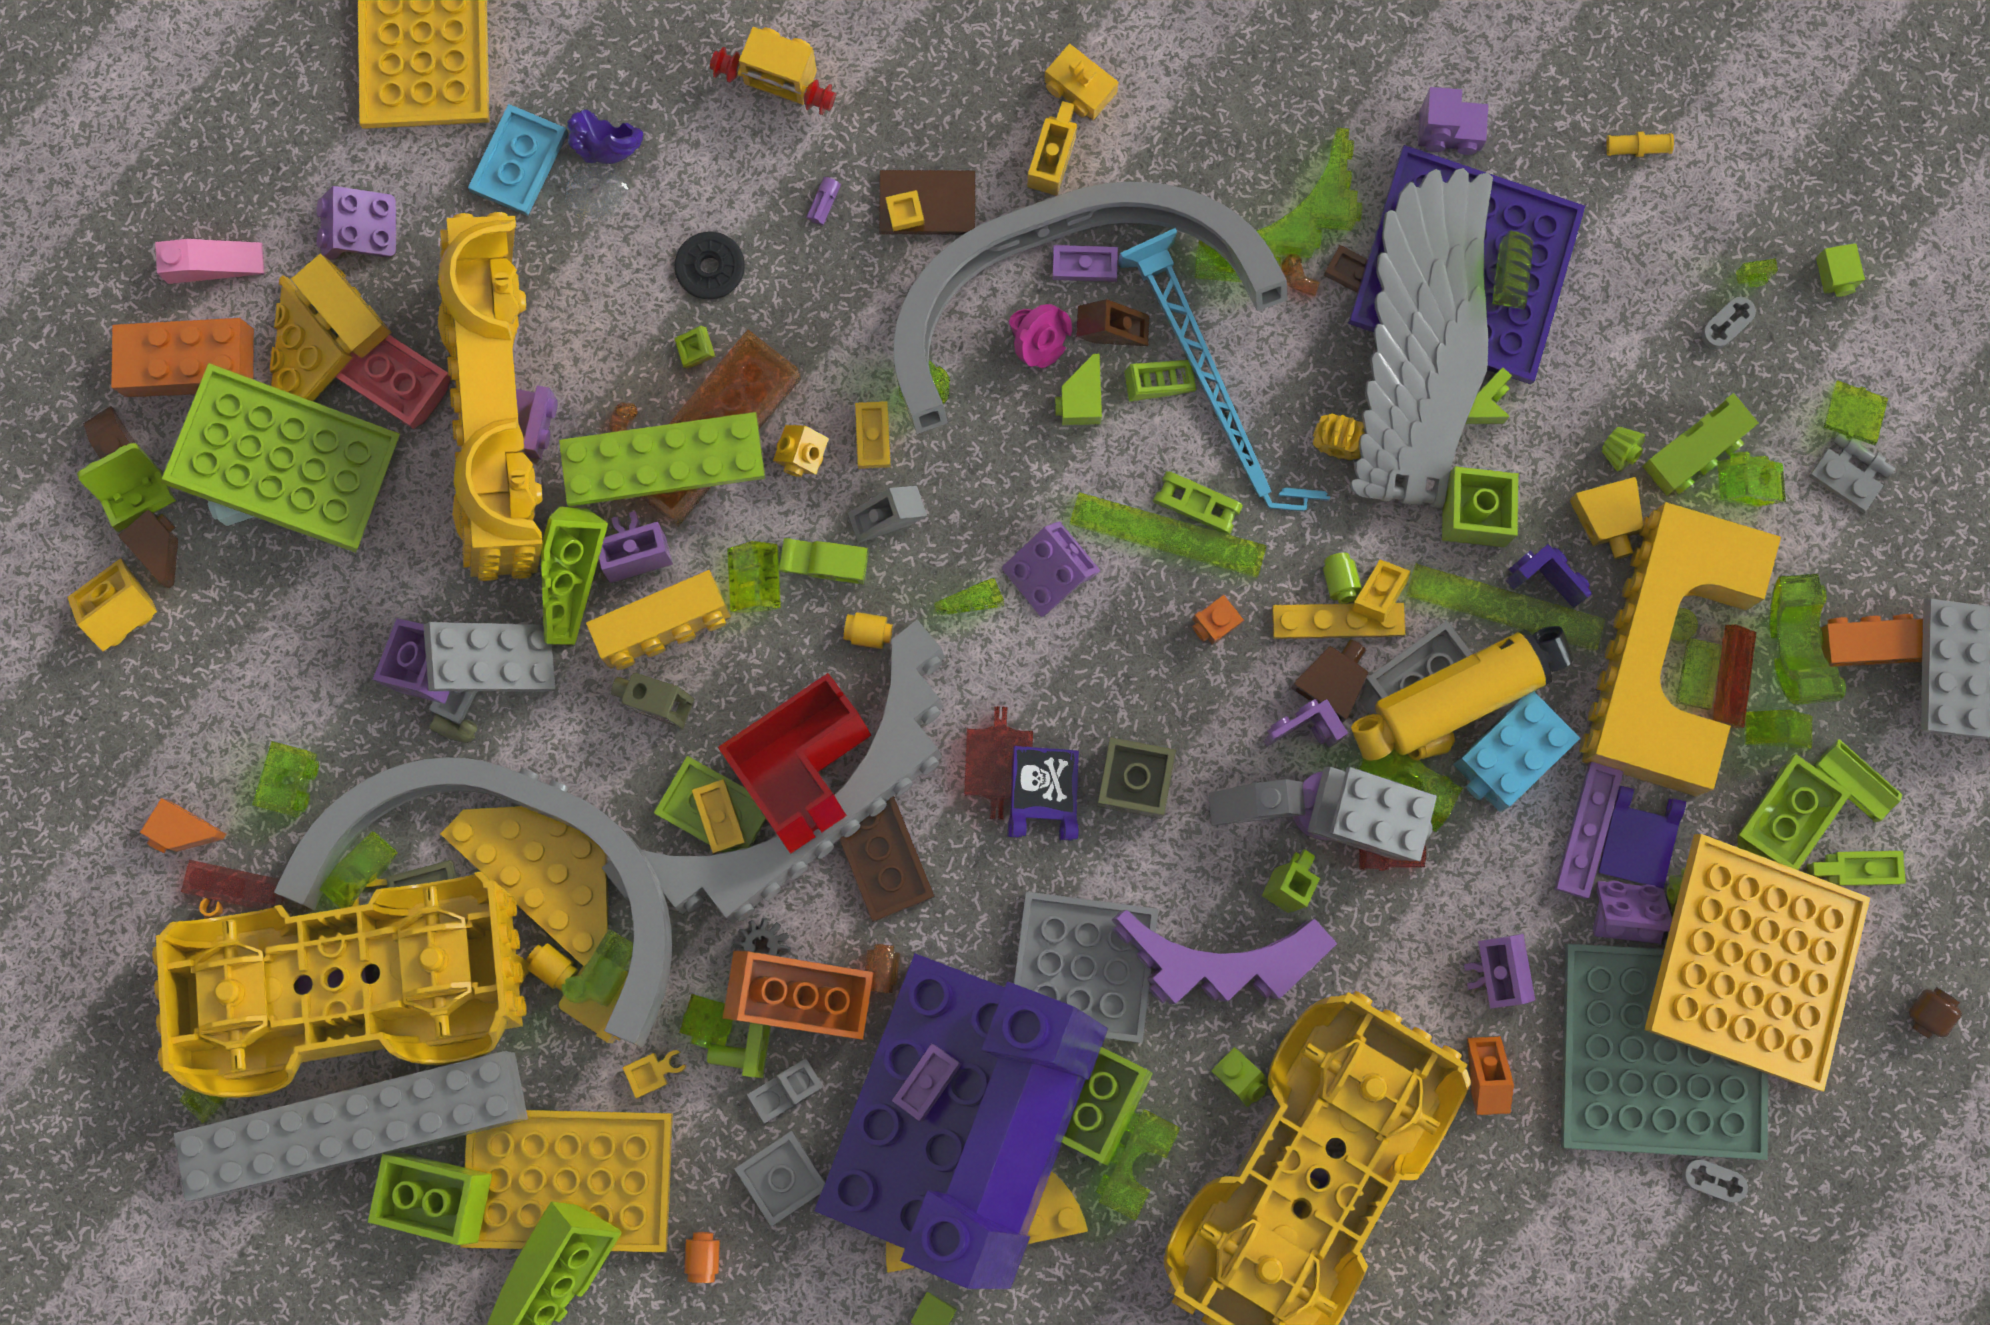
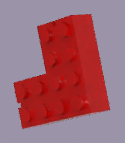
M827 673L721 744L718 749L786 849L792 854L816 837L813 833L814 831L819 829L822 833L847 816L818 772L872 735L860 714L843 694L830 674Z

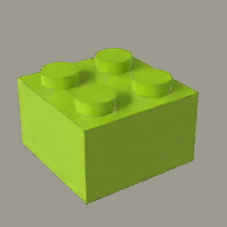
M1455 466L1449 474L1445 503L1442 507V541L1505 548L1518 536L1519 473Z

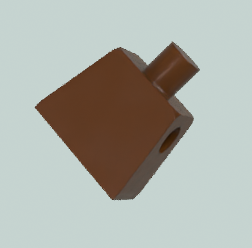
M1352 639L1349 640L1342 652L1329 646L1295 681L1291 689L1310 702L1316 699L1320 704L1327 699L1343 723L1350 715L1368 675V671L1358 665V662L1367 651L1366 648Z

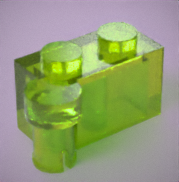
M608 929L582 974L569 977L565 980V985L562 984V992L566 998L577 1004L584 1003L591 998L597 1003L609 1007L628 975L632 959L633 942Z

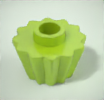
M1617 427L1604 442L1602 453L1616 471L1622 472L1629 464L1633 465L1642 455V445L1645 442L1644 438L1646 435L1627 428Z

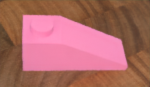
M201 239L155 242L157 274L168 284L264 274L262 243Z

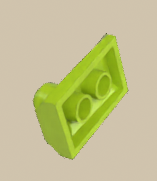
M1794 754L1779 769L1777 778L1738 833L1737 847L1799 870L1852 793L1803 758Z

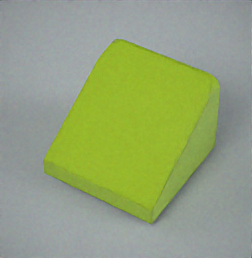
M927 1291L910 1322L914 1325H949L957 1308Z

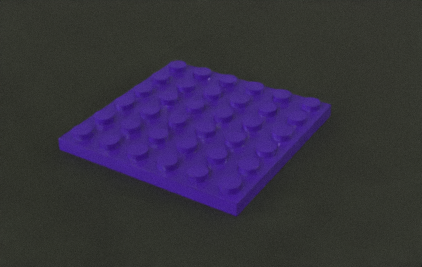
M1406 145L1402 147L1348 324L1374 332L1375 326L1380 324L1375 310V298L1378 293L1382 292V287L1376 269L1378 255L1385 253L1382 239L1384 214L1390 210H1396L1399 193L1406 184L1413 182L1416 187H1419L1425 175L1435 169L1441 172L1443 182H1447L1453 172L1464 168L1469 173V182L1474 180L1479 174L1486 172ZM1490 174L1493 177L1484 236V290L1488 328L1487 370L1498 373L1503 367L1512 375V379L1531 385L1536 379L1585 205ZM1521 235L1528 238L1533 246V252L1527 243L1512 236ZM1519 248L1526 251L1529 254L1532 262H1530L1528 258L1525 257L1523 254L1516 251H1512L1510 249ZM1509 260L1526 264L1531 270L1530 273ZM1507 273L1526 277L1529 280V284L1517 280ZM1506 286L1525 290L1528 292V297L1519 295Z

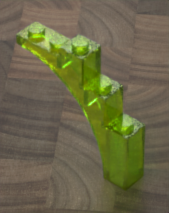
M1336 128L1328 164L1311 193L1293 211L1275 223L1256 230L1268 245L1279 266H1281V257L1275 255L1311 258L1314 250L1320 249L1322 230L1316 228L1352 231L1355 222L1361 221L1362 202H1357L1358 191L1350 190L1352 171L1347 170V159L1352 160L1354 151V140H1349V128ZM1201 240L1198 241L1194 278L1242 283L1226 259Z

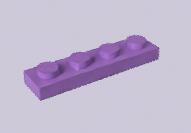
M1595 762L1588 763L1554 890L1589 899L1624 771Z

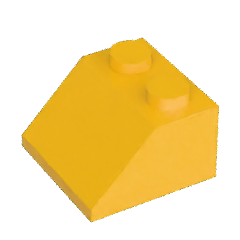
M122 558L67 597L77 625L102 651H105L110 646L120 644L129 632L137 626L140 627L147 624L153 615L157 613L153 600Z

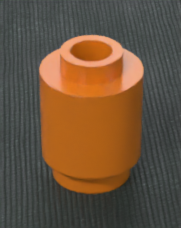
M693 1232V1238L686 1239L684 1273L688 1274L687 1282H715V1274L719 1273L720 1240L713 1239L712 1232Z

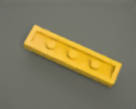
M1395 603L1384 623L1354 612V604L1273 605V639L1404 637V603Z

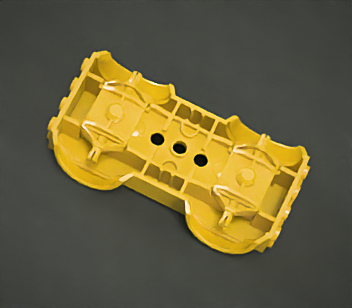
M503 212L490 213L487 217H473L472 214L468 213L456 214L453 218H447L446 230H440L441 252L438 285L442 302L439 306L438 329L442 343L451 355V357H447L448 376L455 380L456 388H450L451 408H454V413H458V420H452L453 440H456L457 446H460L461 449L460 452H455L453 483L456 493L454 495L452 516L456 532L463 543V568L470 567V576L478 577L479 581H492L498 579V575L510 574L513 579L530 578L532 576L531 573H537L543 544L542 532L533 521L535 517L534 508L542 502L541 484L535 482L532 462L523 452H520L524 450V438L518 423L513 345L519 327L518 315L526 310L525 292L519 290L517 270L512 264L516 219L515 216H507Z
M475 872L473 875L454 879L376 889L368 904L290 917L282 905H277L269 909L235 915L171 922L160 935H156V946L153 947L152 951L153 961L158 970V980L154 983L156 998L159 1000L160 1013L156 1016V1026L161 1034L162 1047L158 1050L159 1064L163 1068V1072L170 1074L178 1083L193 1091L209 1096L243 1098L273 1093L286 1087L292 1082L302 1062L386 1049L390 1054L399 1059L425 1065L454 1064L487 1055L495 1049L505 1029L523 1027L522 1017L526 1016L527 1013L524 996H520L519 983L523 982V970L521 963L516 960V950L520 949V938L517 929H513L512 917L517 915L515 898L510 896L494 880H490L483 872ZM375 964L380 969V977L376 982L367 984L362 980V971L367 965ZM335 970H341L344 975L343 982L338 987L330 988L328 985L329 975ZM307 975L312 979V989L307 994L299 995L295 992L294 983L300 976Z
M1354 991L1353 994L1347 992L1340 996L1327 997L1309 1006L1291 1026L1274 1055L1268 1074V1086L1277 1102L1234 1177L1215 1178L1199 1190L1186 1206L1170 1235L1164 1255V1268L1171 1283L1167 1292L1174 1296L1171 1302L1192 1315L1195 1310L1204 1314L1201 1321L1207 1325H1339L1368 1268L1360 1252L1399 1181L1417 1180L1422 1175L1451 1126L1471 1084L1466 1069L1468 1064L1460 1060L1462 1055L1458 1051L1447 1045H1443L1442 1048L1430 1042L1432 1039L1431 1035L1417 1027L1410 1030L1400 1024L1402 1021L1400 1016L1387 1009H1384L1383 1012L1371 1006L1373 1001L1358 991ZM1339 1138L1344 1142L1346 1149L1341 1158L1334 1159L1327 1154L1326 1144L1330 1139ZM1316 1168H1321L1328 1174V1183L1321 1189L1315 1188L1310 1182V1174ZM1298 1198L1306 1199L1311 1205V1213L1305 1219H1298L1292 1214V1203Z

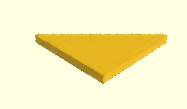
M282 275L279 278V285L282 286L280 303L276 304L274 328L277 329L275 347H272L269 370L272 373L271 386L314 401L353 357L339 346L335 341L337 337L333 332L327 330L315 317L317 312L311 305L309 307L306 306L295 294L298 288L288 277Z

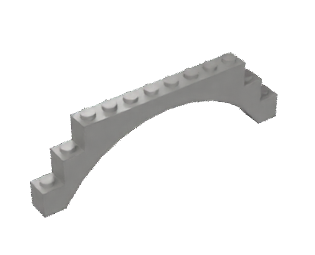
M918 620L891 639V685L882 722L867 755L845 786L834 795L846 813V817L822 833L819 829L814 831L813 833L816 837L792 854L789 853L778 836L747 849L712 856H670L642 850L656 873L663 893L680 913L684 914L686 911L692 912L703 904V898L708 894L732 924L737 920L738 922L744 921L755 911L754 906L763 899L768 901L780 892V886L790 878L794 880L800 877L807 870V864L816 857L820 859L829 854L837 840L843 836L847 838L854 834L861 825L859 823L869 815L873 817L879 814L887 806L886 802L895 794L900 796L912 787V781L922 773L923 775L929 774L939 765L938 760L942 758V755L920 726L923 723L926 725L937 719L941 714L940 710L944 706L938 695L922 676L925 673L927 675L934 673L942 665L945 655L942 648ZM609 861L602 869L623 897L629 901L619 872L612 861Z

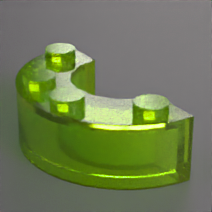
M1818 573L1779 576L1771 597L1769 615L1771 638L1778 639L1780 658H1774L1775 673L1785 697L1794 705L1839 702L1846 694L1845 681L1839 676L1838 667L1829 666L1827 658H1824L1821 648L1823 645V632L1820 628V617L1826 603L1827 593L1825 586L1820 584Z

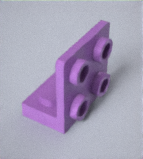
M1060 521L1041 529L1002 566L1004 573L1041 617L1048 614L1079 584L1091 580L1101 571Z
M1314 699L1295 713V719L1290 721L1288 716L1271 725V728L1267 730L1269 735L1264 740V743L1268 747L1311 720L1314 723L1311 730L1320 744L1326 742L1329 748L1340 742L1348 732L1327 699L1320 704Z

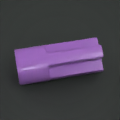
M823 177L806 216L811 222L824 225L841 186L838 181L829 177Z

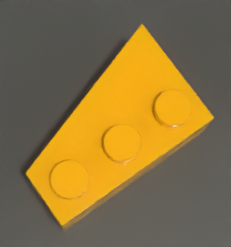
M320 253L291 278L298 287L295 294L306 306L309 307L312 304L317 309L318 313L315 317L327 330L334 329L339 335L335 341L347 354L353 351L363 358L392 332L372 307L362 299L360 292L345 279L346 275Z

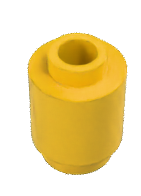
M856 612L855 615L847 614L843 639L851 641L852 645L883 649L884 643L890 644L893 624H888V618L885 616Z
M549 943L543 947L538 944L526 959L530 963L527 970L552 989L558 988L560 991H564L578 973V969L573 966L574 962Z

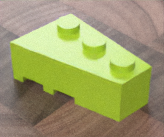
M1733 393L1718 407L1707 413L1700 421L1650 458L1642 467L1666 496L1674 490L1680 495L1695 483L1691 477L1697 472L1701 471L1703 475L1707 474L1719 464L1716 458L1724 451L1730 456L1743 446L1744 442L1741 438L1757 426L1759 422Z

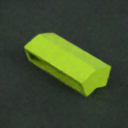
M1840 739L1833 743L1813 765L1849 790L1852 794L1848 799L1875 823L1882 821L1901 801L1902 794Z

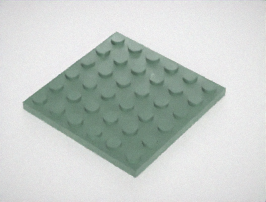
M1565 944L1561 1148L1768 1160V1074L1644 1030L1665 949Z

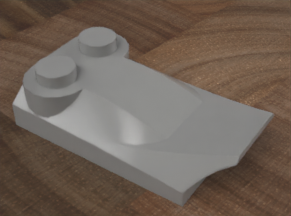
M1446 620L1367 677L1360 702L1370 715L1376 714L1375 705L1377 701L1472 655V653Z

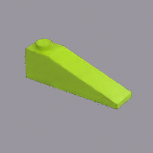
M559 507L548 518L541 549L544 642L547 644L575 645L608 526L606 521L588 508Z

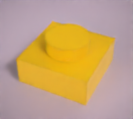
M917 190L886 197L893 231L924 225Z

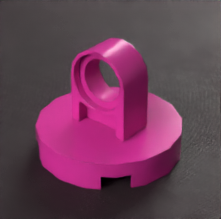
M1052 304L1040 305L1033 310H1018L1009 319V325L1015 337V353L1022 362L1031 367L1046 368L1056 362L1066 349L1063 346L1066 335L1071 336L1072 334L1070 317L1065 311Z

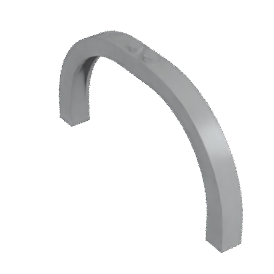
M1115 182L1083 187L1047 198L1024 208L1016 209L1013 212L979 225L949 244L926 266L910 288L897 319L894 334L896 375L916 434L947 424L948 421L943 402L930 374L929 350L935 326L951 298L972 277L990 265L1016 253L1091 227L1117 223H1144L1172 229L1176 228L1180 232L1201 240L1217 251L1235 270L1257 311L1288 300L1287 280L1273 253L1257 231L1240 215L1205 195L1185 188L1151 182Z
M444 757L405 763L382 771L344 793L319 816L297 845L276 886L274 893L315 911L331 875L344 853L367 827L384 814L406 802L437 793L461 791L492 795L581 831L601 847L619 872L631 904L634 942L627 979L604 1031L643 1048L665 996L671 968L672 929L666 899L650 862L633 839L605 813L587 801L568 793V786L551 780L549 785L538 781L540 777L538 774L521 768L518 773L486 761Z

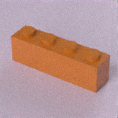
M1913 614L1895 615L1893 620L1881 621V616H1866L1860 618V622L1848 623V618L1846 617L1832 618L1827 620L1828 624L1818 629L1822 667L1922 662L1923 618L1914 619Z

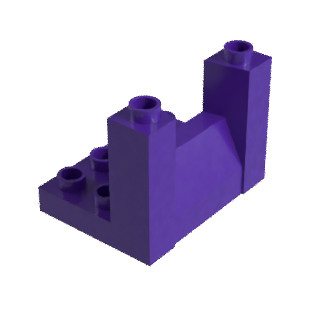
M914 953L814 1211L904 1248L900 1261L967 1289H1011L1030 1239L1028 1235L1030 1226L1061 1147L1063 1136H1065L1085 1080L1090 1079L1108 1028L1072 1005L1008 981L1006 986L1002 987ZM932 1043L962 1065L923 1122H921L892 1100Z

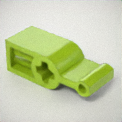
M784 538L779 571L864 585L869 552L868 548Z

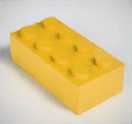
M707 570L586 622V625L603 662L610 669L616 667L617 670H623L635 664L634 658L644 654L647 657H653L666 650L665 645L677 641L678 644H683L696 637L695 632L706 627L708 631L726 625L725 619L731 617L712 573L710 570Z

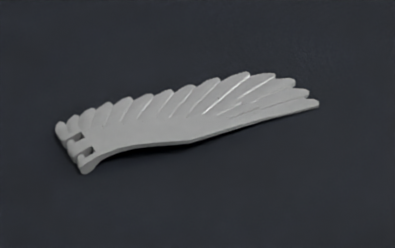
M1464 168L1455 170L1447 182H1443L1441 172L1435 169L1425 175L1419 187H1416L1413 182L1407 183L1399 193L1396 210H1390L1384 214L1382 239L1385 253L1378 255L1376 269L1382 287V292L1378 293L1375 298V310L1380 324L1375 326L1373 332L1377 352L1372 354L1370 358L1373 381L1366 382L1365 397L1370 410H1365L1362 413L1365 434H1362L1359 439L1361 459L1354 463L1357 479L1352 480L1350 483L1351 490L1363 498L1378 499L1384 502L1398 499L1400 503L1411 505L1430 503V506L1433 508H1442L1445 503L1447 484L1455 451L1488 366V328L1484 290V236L1493 177L1488 172L1479 174L1474 180L1469 182V173ZM1396 476L1404 477L1401 487L1395 486ZM1427 479L1435 481L1432 491L1425 490Z

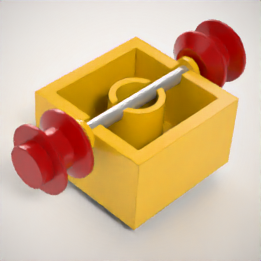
M752 27L741 56L738 51L733 56L727 55L726 47H722L719 52L715 51L710 61L713 77L717 78L721 73L725 74L728 83L736 79L737 76H743L745 85L802 105L805 104V108L808 111L813 106L819 107L820 115H823L825 110L831 111L834 105L836 93L832 92V84H829L824 89L819 87L818 79L814 80L817 72L813 47H810L809 43L802 39L793 38L790 40L780 36L777 31L771 28L764 27L759 29Z

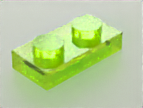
M1694 638L1687 640L1676 697L1677 704L1704 710L1712 708L1723 645Z

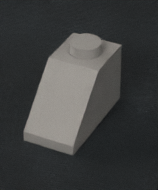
M917 486L889 488L848 512L858 543L908 527L927 516Z

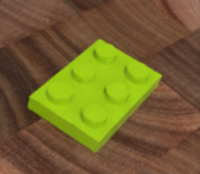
M689 756L685 758L654 811V814L709 844L692 790L724 779L746 843L722 852L727 853L750 848L766 821L765 816L744 787Z

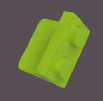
M130 443L118 448L106 457L88 464L77 473L79 481L101 502L111 526L117 532L127 528L147 510L155 513L176 501L170 487L161 484L162 470L136 443Z

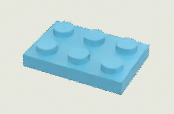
M508 104L468 186L469 191L528 216L568 134L567 129Z

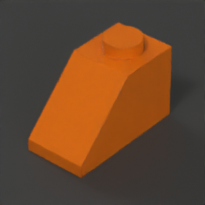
M164 798L160 799L140 831L141 834L149 838L147 844L162 853H165L167 849L176 852L223 840L226 836L225 832Z
M1501 1036L1467 1038L1471 1095L1476 1115L1510 1114L1514 1082Z

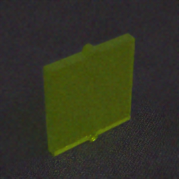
M1837 380L1823 428L1846 435L1847 439L1854 438L1875 446L1878 442L1888 398L1867 391L1863 386L1858 388Z

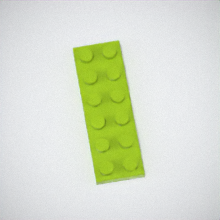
M756 412L559 440L566 501L569 507L765 479Z

